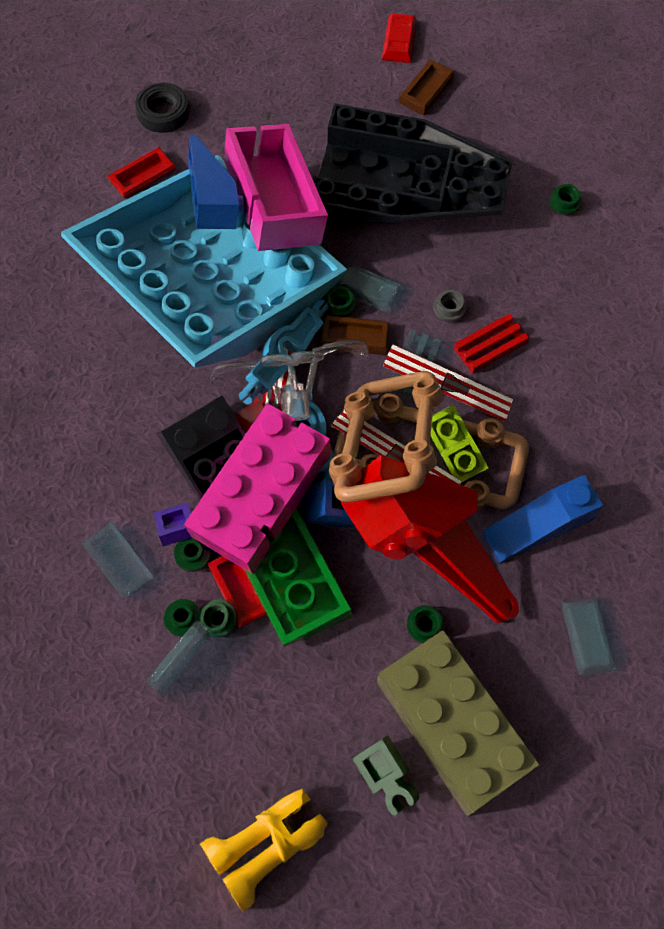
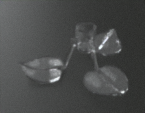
M344 340L325 344L310 351L294 352L291 355L283 353L263 357L262 365L266 367L288 365L290 384L283 386L282 393L277 382L272 386L276 396V404L281 403L282 412L295 418V421L311 419L309 400H313L312 389L318 361L323 360L324 355L330 353H350L368 359V345L364 341ZM233 361L218 365L212 371L210 377L211 384L232 372L252 370L259 361ZM302 363H311L306 390H304L303 383H296L295 366Z

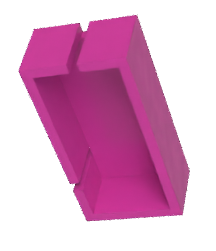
M290 125L261 126L257 156H253L257 132L255 126L227 128L223 159L228 173L236 181L237 194L243 195L244 215L248 225H251L250 231L257 250L267 251L320 245L328 214Z
M267 403L184 523L190 536L253 574L271 547L267 535L262 530L265 527L268 536L276 540L331 456L330 438L302 422L297 428L295 418Z

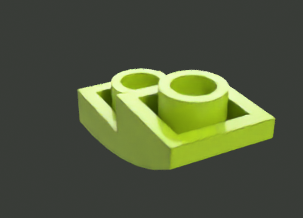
M454 404L433 414L430 436L451 475L463 482L488 469L483 456L472 436H470Z

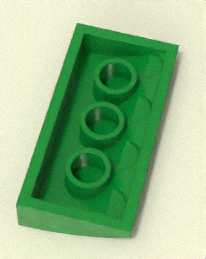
M295 509L276 540L268 536L267 530L264 527L262 532L267 535L271 547L255 572L251 574L246 571L283 646L285 647L311 637L352 617L351 609L298 510Z

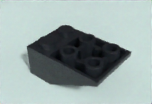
M223 395L211 400L156 433L199 500L204 496L245 436V432Z

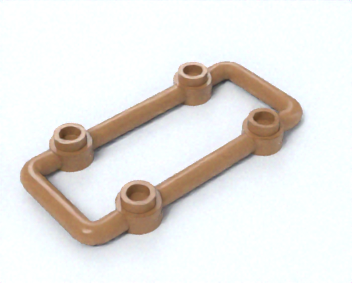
M420 371L368 382L362 385L357 392L346 397L344 409L350 422L342 454L335 456L330 461L329 468L330 476L335 485L334 493L339 501L348 503L408 493L423 485L426 473L437 465L433 447L430 445L433 409L441 404L444 399L440 385L436 382V377L433 373ZM414 387L412 395L416 407L419 408L415 440L409 442L404 447L403 460L410 475L353 486L363 476L356 458L364 421L369 420L375 414L370 396Z
M388 393L378 399L370 397L376 416L380 421L395 423L399 419L417 423L419 409L404 406L402 400L395 394ZM493 418L485 419L479 424L462 420L470 436L475 437L478 444L482 447L492 449L500 444L515 447L504 496L491 493L489 487L480 480H472L463 485L478 491L477 511L482 510L486 506L503 510L512 508L517 504L529 454L527 440L522 435L505 431L503 425ZM339 432L335 445V456L343 452L346 435L342 432ZM368 454L361 459H357L361 470L378 458L379 455Z

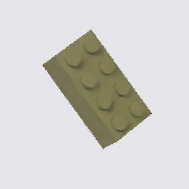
M443 630L378 673L377 684L466 816L474 813L539 766V763Z

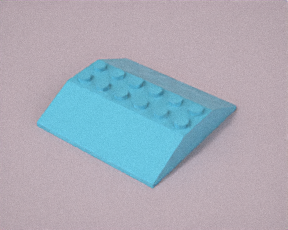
M216 155L215 158L228 172L224 160ZM189 169L61 232V237L194 368L244 357L264 345L267 339L278 329L290 325L306 307L311 309L316 301L328 293L347 273V269L320 245L258 251L250 231L251 225H248L244 213L243 216H238L236 229H196Z

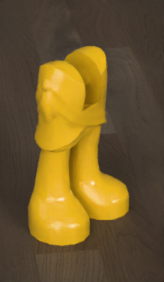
M303 788L285 796L269 809L261 812L256 816V822L238 834L227 839L212 836L200 843L209 861L219 876H221L248 851L271 835L273 841L271 846L222 879L243 913L254 904L255 888L269 872L282 862H287L298 851L311 848L324 836V830L328 823L321 814L303 823L301 828L295 832L286 821L291 815L297 814L311 800Z

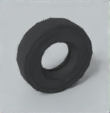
M161 82L151 84L137 95L135 101L138 120L143 127L152 132H172L182 127L190 113L187 95L182 88L172 83ZM162 101H167L174 105L172 111L164 114L154 113L151 110L154 104Z

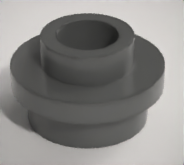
M445 290L435 298L433 310L439 319L446 322H455L464 316L466 301L458 291ZM451 305L455 309H447L444 306Z

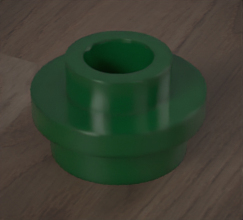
M563 184L551 193L549 202L552 209L557 213L570 215L578 211L582 199L580 191L575 186Z
M344 286L331 288L323 299L325 301L323 306L326 303L329 306L326 313L331 316L348 317L354 312L356 307L354 294ZM341 301L345 305H335L334 303Z
M189 538L177 543L174 549V558L181 569L188 572H196L206 567L207 563H209L211 549L196 539ZM190 548H197L199 550L198 554L194 557L186 556V552Z
M179 599L173 601L164 612V625L174 636H190L197 631L201 624V612L199 607L191 600ZM179 612H187L189 617L185 622L180 623L175 620Z
M223 599L209 602L202 609L200 615L203 630L208 635L217 638L229 635L236 627L238 620L236 608L233 604ZM220 613H224L225 618L223 623L221 625H217V616Z
M426 605L416 607L407 618V631L415 641L424 643L444 630L443 616L434 607ZM426 619L431 622L432 629L423 631L419 628L418 622Z

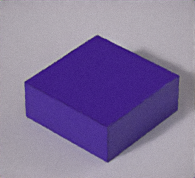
M188 502L153 513L162 546L192 538L184 526V523L191 514Z

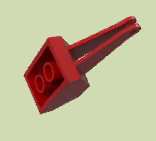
M380 455L361 470L363 473L362 479L353 486L406 477L410 473L407 471L405 463ZM427 472L423 485L414 491L345 503L341 501L342 507L370 549L384 553L385 557L395 560L403 559L409 554L414 553L496 623H503L518 615L519 604L505 584L465 520L477 512L478 491Z

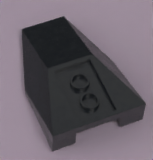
M334 103L328 123L326 151L319 175H313V181L328 214L326 224L402 223L502 215L513 160L425 119Z

